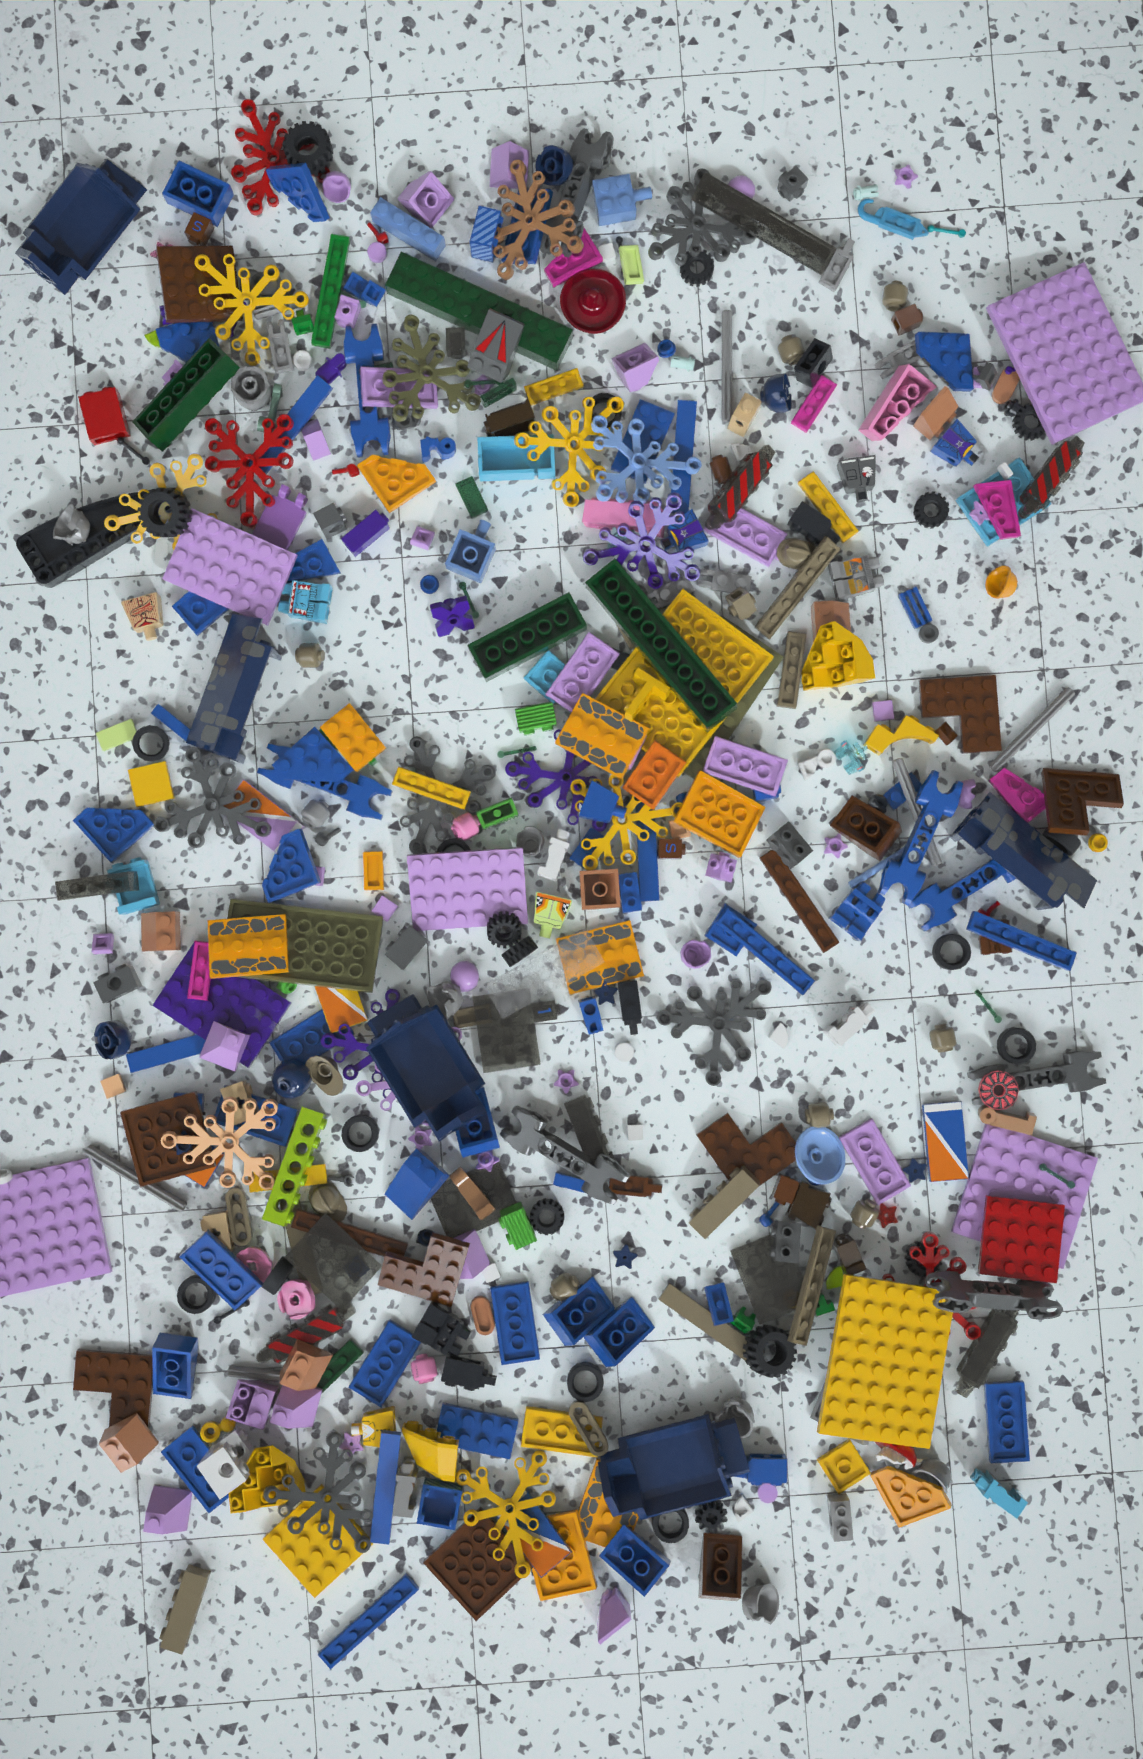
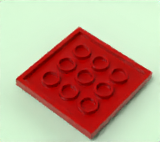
M986 1195L978 1274L1057 1283L1065 1205Z

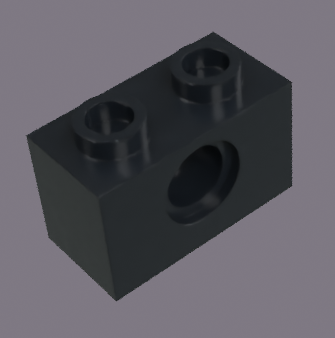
M814 338L794 367L797 381L813 388L833 359L831 345Z

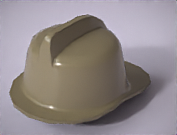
M788 538L779 544L777 557L783 566L799 570L816 546L801 539Z
M312 1056L307 1060L305 1065L310 1070L308 1073L310 1078L312 1077V1081L327 1095H338L343 1089V1079L338 1071L337 1062L327 1056Z
M329 1181L327 1184L313 1185L309 1191L308 1199L315 1213L343 1221L347 1214V1205L337 1187Z

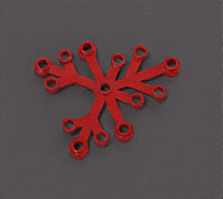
M246 99L241 103V110L244 116L250 118L257 135L247 132L243 128H237L235 136L240 142L247 140L262 145L265 151L253 148L250 144H246L243 147L245 157L252 158L254 156L262 160L247 167L235 165L231 169V175L238 183L244 182L248 175L265 167L267 169L270 166L289 165L284 150H281L285 139L280 137L282 133L288 134L287 130L284 128L278 129L274 147L272 148L270 144L274 129L281 122L279 114L277 112L269 114V122L264 132L256 115L257 107L255 102L250 99ZM273 117L278 118L276 121H272ZM239 133H244L242 137L238 136ZM315 144L304 145L299 151L312 150ZM248 149L252 150L251 153H246ZM325 168L326 172L323 174L326 175L330 172V170L328 168ZM266 169L262 180L252 185H245L242 188L243 196L246 199H250L247 203L248 210L255 216L263 212L262 201L265 194L270 207H277L279 204L277 195L273 193L270 187V179ZM321 172L318 173L319 176L316 179L318 182L323 183V178H321L323 174ZM238 174H243L242 177H237ZM247 190H251L250 194H245ZM275 198L276 201L271 203L270 200ZM255 206L259 207L258 210H253Z
M282 414L277 418L278 427L275 430V422L270 418L263 420L264 442L253 454H246L236 444V433L240 427L234 420L227 422L228 435L222 430V424L217 419L210 418L205 423L206 431L212 435H217L222 440V442L210 441L209 449L214 453L231 449L240 458V460H220L215 456H209L205 460V467L213 473L226 468H239L226 481V485L230 489L236 490L238 488L232 496L227 498L226 504L232 509L237 508L239 500L246 493V512L242 513L240 521L248 528L254 527L258 521L257 516L254 514V492L262 499V503L265 506L272 507L275 504L274 497L267 494L254 481V473L262 480V484L265 487L272 488L275 485V479L267 475L260 467L280 466L283 469H289L293 466V457L286 452L280 453L277 458H261L270 447L292 448L293 440L287 436L279 438L284 431H289L293 428L294 421L287 414ZM286 421H289L288 426L285 427V426H284L285 422H286ZM271 422V426L267 428V423ZM235 424V428L231 430V425ZM289 440V444L285 446V441ZM214 444H217L216 449H213ZM286 459H289L288 464L285 465V464H284V461H285ZM253 461V464L249 467V462ZM217 462V466L213 468V464ZM246 474V481L239 487V481ZM271 479V483L267 485L266 481ZM235 480V485L231 486V482ZM271 498V502L267 504L266 500ZM235 499L234 505H231V500ZM252 517L253 521L249 524L248 520Z
M930 1231L925 1232L921 1238L925 1246L926 1257L918 1246H912L909 1249L910 1256L926 1267V1277L928 1274L933 1273L934 1267L950 1254L946 1245H939L937 1247L939 1243L938 1237ZM927 1237H932L931 1241H926ZM937 1247V1253L934 1255V1248ZM942 1249H946L944 1254H940ZM913 1251H919L917 1255H912ZM954 1257L950 1260V1267L946 1271L963 1274L966 1271L967 1265L961 1257ZM960 1262L959 1266H954V1263ZM889 1273L884 1274L882 1280L891 1278V1281H895L894 1277ZM953 1313L952 1318L964 1328V1333L969 1339L976 1340L980 1337L981 1329L978 1324L967 1321L960 1313ZM974 1327L973 1331H968L969 1328Z

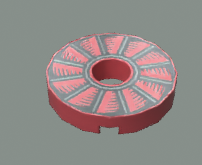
M993 1071L984 1075L978 1088L982 1102L988 1107L997 1110L1007 1109L1012 1106L1019 1092L1018 1084L1014 1077L1003 1071ZM996 1085L1003 1087V1093L999 1096H996L993 1092Z

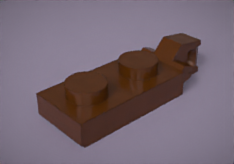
M631 1175L626 1182H621L614 1178L609 1179V1188L615 1194L647 1198V1196L651 1197L652 1192L662 1193L663 1185L653 1183V1179L648 1177Z

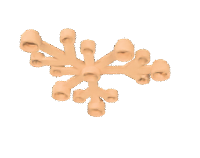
M227 1097L222 1103V1110L226 1113V1130L224 1131L216 1123L217 1119L214 1115H208L204 1120V1125L210 1128L218 1137L210 1136L196 1122L197 1117L194 1114H188L184 1119V1124L190 1127L198 1136L177 1135L173 1131H167L161 1138L162 1146L168 1149L173 1148L176 1143L199 1144L192 1151L185 1152L183 1161L186 1164H192L195 1158L210 1145H218L213 1151L204 1154L203 1162L206 1165H211L225 1151L224 1172L219 1179L220 1184L225 1188L232 1187L236 1181V1175L233 1172V1152L244 1162L242 1182L245 1185L253 1183V1171L260 1178L259 1185L261 1188L268 1190L274 1186L275 1176L270 1172H265L260 1167H272L275 1160L273 1155L266 1154L264 1157H250L239 1146V1138L251 1128L265 1129L267 1131H272L275 1128V1119L267 1118L265 1121L261 1120L265 1116L276 1114L278 1103L274 1099H266L262 1104V1108L256 1114H254L257 1106L256 1100L253 1098L247 1099L244 1104L246 1122L235 1132L234 1113L237 1111L239 1103L236 1098ZM227 1102H233L234 1106H229ZM251 1102L254 1106L248 1107L247 1103ZM271 1103L274 1107L268 1108L267 1104ZM192 1118L194 1122L189 1123L187 1119ZM212 1119L214 1123L209 1124L207 1120ZM271 1122L273 1126L269 1127L266 1123ZM167 1136H172L173 1140H168ZM230 1138L233 1142L228 1143L226 1139ZM191 1155L193 1159L189 1160L186 1156ZM206 1156H211L213 1160H207ZM265 1159H271L272 1162L266 1163ZM229 1175L232 1177V1179L228 1180L225 1178V1176ZM245 1176H250L251 1180H246ZM269 1177L271 1181H266L264 1178Z

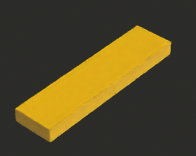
M814 471L798 482L799 487L818 512L831 520L832 526L830 528L840 537L842 543L859 532Z
M399 766L392 782L394 786L465 810L471 791Z
M326 1164L307 1167L305 1174L308 1177L304 1186L328 1183ZM293 1167L292 1171L297 1173L301 1167ZM279 1169L268 1170L265 1172L272 1173L275 1176L276 1180ZM252 1172L254 1180L249 1185V1192L268 1191L260 1187V1178ZM269 1177L264 1178L266 1181H271ZM291 1180L285 1183V1188L294 1187V1183Z

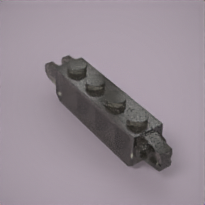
M991 1309L980 1328V1337L972 1341L956 1368L960 1378L955 1391L959 1395L967 1398L975 1387L979 1389L981 1385L983 1386L988 1379L987 1374L990 1369L996 1366L998 1362L997 1357L1000 1352L1006 1349L1008 1345L1007 1340L1018 1328V1321L1015 1318L1020 1310Z

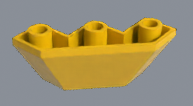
M836 621L821 625L801 671L803 691L842 687L875 679L873 658L862 639Z
M417 1421L404 1422L402 1434L416 1465L440 1480L455 1482L459 1440H456L453 1436H443V1438H440L441 1432H437L434 1428L423 1430V1425Z
M273 1445L254 1448L246 1462L250 1473L248 1479L228 1493L230 1514L247 1512L263 1507L279 1506L286 1503L288 1500L278 1499L276 1502L269 1503L263 1497V1491L269 1485H274L281 1491H290L281 1482L282 1477L286 1474L293 1476L294 1483L301 1492H306L304 1478L295 1460ZM291 1477L285 1479V1484L291 1483ZM275 1491L269 1492V1498L275 1497Z

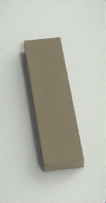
M787 632L777 707L796 709L807 636L805 633Z

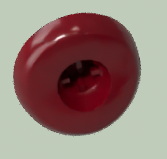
M586 269L577 272L565 282L560 294V306L565 318L573 327L585 333L598 334L608 331L619 322L625 310L626 294L620 280L610 272L601 269Z

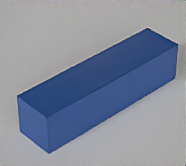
M157 704L151 714L186 741L190 728L161 705Z
M559 1172L555 1173L553 1185L585 1193L581 1189L585 1180Z

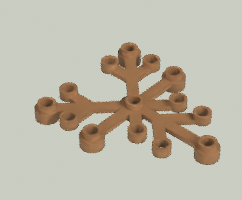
M519 159L511 163L510 171L516 177L520 195L510 191L506 185H501L498 188V194L502 198H508L523 206L524 209L523 213L515 209L511 203H505L502 206V212L506 216H512L520 221L503 228L497 227L496 232L498 231V234L495 238L498 239V244L504 241L506 235L521 230L514 243L504 247L497 245L493 250L494 255L499 259L504 258L508 254L505 262L501 263L497 268L498 275L504 280H509L513 276L514 269L512 264L514 260L516 267L520 270H524L528 266L522 245L530 231L538 229L549 235L551 242L550 252L555 257L560 256L563 252L559 241L567 244L568 249L574 254L581 252L584 247L583 241L578 236L569 237L564 234V232H572L576 228V223L573 219L568 218L575 211L572 202L567 199L562 200L557 207L540 213L545 202L550 197L545 189L538 191L540 185L545 181V176L541 171L534 172L532 175L533 183L527 191L524 179L527 167ZM539 175H541V179H540V180H536V178H537ZM537 193L538 200L532 209L531 202ZM546 193L545 197L541 198V195ZM511 207L510 211L506 212V209ZM560 214L567 218L563 224L553 228L542 223V221ZM572 222V226L567 228V224ZM576 240V244L571 246L572 242ZM559 247V250L554 253V249ZM502 249V253L498 255V250ZM523 260V265L519 266V262Z

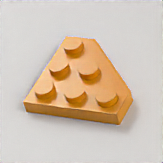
M371 455L357 465L389 513L436 482L425 464H415L404 460Z
M891 1466L871 1472L870 1476L899 1528L946 1511L952 1507L948 1496L944 1493V1489L941 1486Z

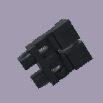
M431 1301L413 1332L412 1338L431 1346L444 1355L449 1353L458 1357L463 1346L455 1342L456 1337L459 1336L467 1341L472 1330L464 1324L463 1319L445 1310L438 1303Z

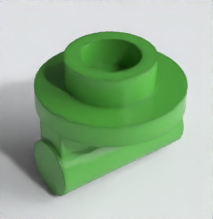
M279 982L276 988L284 994H290L296 989L297 984Z

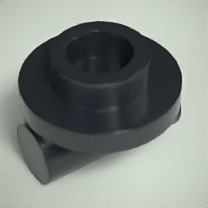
M880 794L872 795L868 800V805L884 814L886 813L888 803L886 797Z
M429 1229L421 1230L418 1233L416 1243L428 1247L433 1231Z

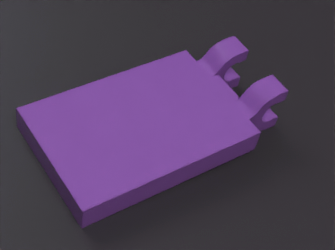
M282 484L278 496L272 495L275 499V504L272 507H265L251 535L288 550L307 514L303 510L308 501L306 496L299 493L294 503L287 499L291 493L290 488Z

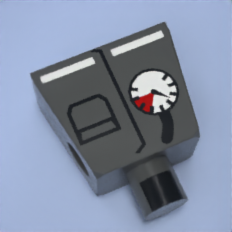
M870 455L839 460L837 470L845 493H855L856 502L858 503L867 501V491H871L875 486L876 456Z

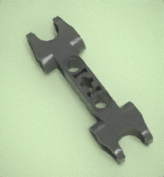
M583 128L572 143L569 154L573 159L574 166L560 199V202L565 199L570 200L575 207L574 214L568 218L573 219L576 223V228L572 232H564L569 237L578 236L580 239L582 237L584 226L583 222L579 221L597 169H606L611 160L614 141L611 132L606 131L596 143L591 144V133L588 129ZM560 214L547 219L546 225L553 228L563 224L567 218ZM572 222L567 224V228L572 226ZM543 233L540 251L548 253L551 246L550 237ZM573 241L571 246H574L577 241ZM561 242L562 253L565 257H570L572 252L567 249V244Z
M1099 1051L1063 1053L1064 1064L1008 1073L1014 1079L1017 1076L1021 1078V1084L1018 1086L1019 1091L1068 1083L1069 1092L1072 1093L1091 1090L1097 1086L1107 1084L1106 1078H1092L1087 1072L1088 1064L1102 1057ZM1004 1064L988 1065L968 1072L967 1076L970 1079H982L984 1075L993 1071L1005 1072ZM1055 1070L1059 1072V1077L1056 1080L1052 1078V1073ZM1037 1075H1039V1076H1045V1079H1044V1078H1040V1079H1037V1081H1034V1078H1035ZM996 1085L993 1089L996 1096L1001 1095L1003 1087ZM980 1096L972 1099L973 1105H985Z
M515 1106L512 1109L513 1115L521 1122V1131L517 1132L504 1128L500 1132L501 1137L512 1148L527 1156H530L535 1149L556 1164L585 1180L581 1189L589 1196L612 1205L617 1202L618 1197L610 1190L608 1179L614 1178L621 1182H626L631 1176L617 1161L604 1154H599L597 1159L594 1160L561 1138L545 1130L548 1120L542 1115L520 1106ZM545 1141L550 1142L551 1149L545 1145ZM578 1161L584 1164V1169L579 1167Z
M954 1271L933 1272L928 1274L925 1280L928 1288L939 1291V1293L935 1294L932 1301L933 1305L938 1309L953 1313H965L972 1307L1026 1311L1031 1319L1045 1320L1057 1318L1063 1311V1307L1059 1302L1048 1299L1054 1291L1053 1285L1048 1282L1020 1279L1016 1284L962 1280L960 1274ZM934 1279H941V1282L932 1283L931 1281ZM1048 1288L1047 1291L1042 1292V1289ZM941 1299H945V1302L939 1303ZM1057 1308L1053 1312L1047 1311V1309Z

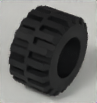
M302 121L300 125L298 123L294 124V128L290 127L288 129L289 134L285 133V141H283V150L288 164L306 163L311 175L315 177L319 176V172L325 173V168L329 169L331 166L330 162L333 161V148L327 131L322 129L320 124L315 126L313 121H310L309 124L306 121ZM306 144L318 146L317 150L310 155L299 153L301 147Z
M156 488L149 490L150 493H145L143 495L145 499H140L141 507H138L137 511L141 514L138 516V519L143 521L141 525L143 528H147L146 531L148 533H153V536L177 537V535L184 533L183 529H188L189 525L187 523L192 521V518H189L192 510H189L191 504L185 501L187 499L185 495H181L180 491L171 488ZM165 501L172 510L171 519L166 524L160 520L158 514L160 505Z
M772 1325L755 1327L756 1331L751 1330L749 1332L751 1336H746L745 1340L747 1343L743 1344V1349H746V1352H743V1357L747 1358L745 1360L746 1364L750 1366L751 1370L769 1378L781 1377V1374H787V1369L791 1370L793 1367L791 1365L792 1362L796 1361V1358H794V1354H797V1349H794L796 1343L787 1341L789 1334ZM773 1340L776 1345V1353L770 1361L766 1362L763 1351L766 1344Z

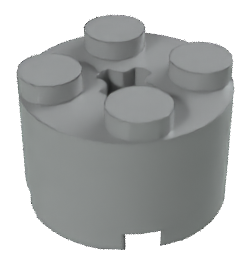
M240 367L231 378V391L242 407L251 411H257L269 403L273 393L272 386L265 372L259 367Z

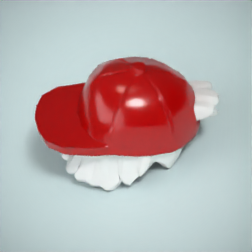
M875 1442L881 1448V1451L875 1454V1457H877V1461H885L886 1466L894 1464L895 1468L898 1469L904 1464L907 1470L915 1466H921V1462H923V1459H917L914 1447Z

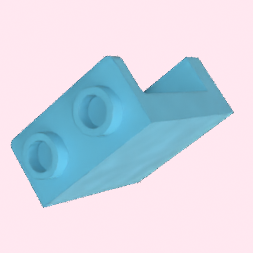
M139 857L130 860L131 863L123 865V863L114 864L112 869L107 870L108 874L111 875L119 907H117L119 915H126L160 905L148 860H142Z

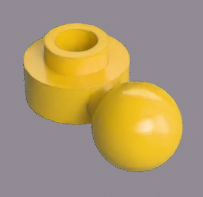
M226 1417L221 1420L220 1424L215 1421H208L201 1428V1438L208 1443L215 1442L219 1438L221 1431H233L236 1421ZM213 1428L215 1432L210 1434L208 1429Z

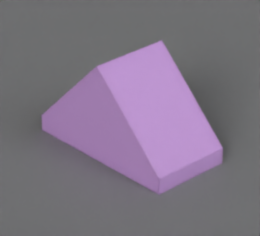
M318 419L307 422L302 428V434L313 461L331 455Z

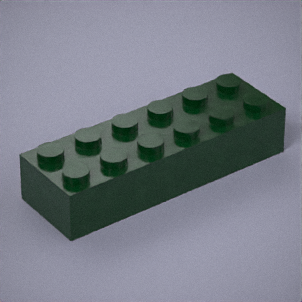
M208 338L132 423L152 444L163 452L184 431L185 427L196 418L197 414L209 404L210 400L236 374L240 367L216 343Z
M570 592L467 646L484 680L488 682L586 631L587 624Z

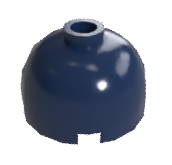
M554 145L544 147L541 155L538 154L535 164L536 171H541L545 176L543 184L549 186H559L567 182L574 166L569 152L562 147Z
M786 373L776 374L768 378L763 390L760 391L761 401L765 402L769 410L776 413L791 411L792 395L789 394L790 382Z
M115 1020L102 1022L97 1025L94 1032V1037H97L98 1041L95 1047L103 1059L112 1060L122 1057L130 1049L132 1035L124 1023Z
M297 1059L282 1061L274 1069L271 1077L275 1092L287 1099H295L303 1095L309 1089L312 1082V1077L310 1078L308 1073L310 1071L308 1067Z

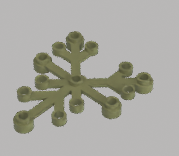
M407 315L403 326L410 333L414 349L405 344L400 338L393 340L392 349L396 352H405L418 360L419 365L409 360L406 355H400L397 359V366L400 368L407 367L413 372L397 374L393 370H387L383 374L382 382L388 388L396 386L397 383L416 380L417 382L409 391H392L389 394V402L395 405L392 412L393 418L398 422L406 420L408 408L411 404L413 406L412 416L416 419L422 418L424 409L420 404L418 394L425 384L430 383L446 391L449 400L448 410L451 413L459 412L460 403L457 399L464 402L468 410H477L480 406L481 398L479 395L471 393L473 389L472 382L464 381L463 383L450 385L438 378L451 375L466 377L470 372V369L467 368L469 362L459 360L455 367L435 369L445 358V353L442 350H436L432 360L427 365L426 357L432 348L439 344L440 337L436 333H431L422 349L417 332L419 319L415 315Z

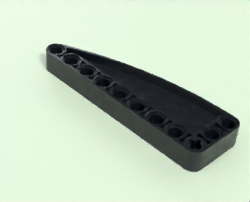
M142 491L140 494L141 497L144 498L143 495L147 492ZM138 492L129 493L132 499L137 502L140 501ZM120 496L97 501L77 508L78 511L83 512L90 523V531L86 542L80 544L73 543L72 546L63 539H54L53 530L59 518L58 516L21 535L16 541V546L36 580L47 588H53L129 542L132 533L137 530L141 520L120 525L116 531L108 530L104 522L109 515L122 517L138 513V511L128 505H122L119 502ZM123 496L122 502L128 503L129 498L127 496ZM170 506L165 507L166 512H172ZM109 520V525L111 527L116 526V522L114 520ZM131 524V530L125 532V527ZM116 534L115 540L109 542V537ZM31 542V546L25 550V544ZM99 544V549L93 552V546ZM83 554L82 560L77 562V556ZM40 558V563L35 566L34 561ZM63 564H67V568L60 572V567Z

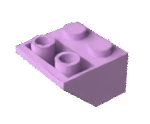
M238 1379L226 1418L263 1430L267 1425L279 1386L261 1380Z

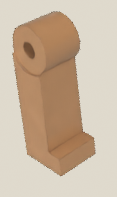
M982 1105L978 1109V1116L985 1124L1028 1135L1033 1134L1037 1116L1032 1112L1026 1111L1024 1117L995 1110L987 1105Z
M461 1166L449 1175L480 1220L485 1219L496 1210V1207Z

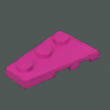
M585 228L581 237L584 244L582 251L577 254L572 253L570 257H565L562 253L560 256L555 257L544 269L553 288L567 281L577 272L589 269L603 262V257Z
M1011 480L975 484L973 488L1000 540L1020 537L1021 532Z
M1006 768L1001 769L988 780L1009 807L1027 823L1046 809L1044 793L1036 787L1029 785Z

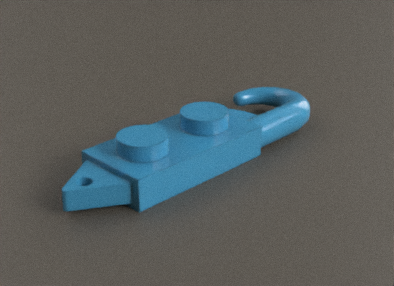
M864 199L858 205L857 210L860 218L878 225L879 228L911 240L916 237L928 236L929 234L920 223V219L894 209L882 207L875 215L865 212L864 205L873 203V199Z

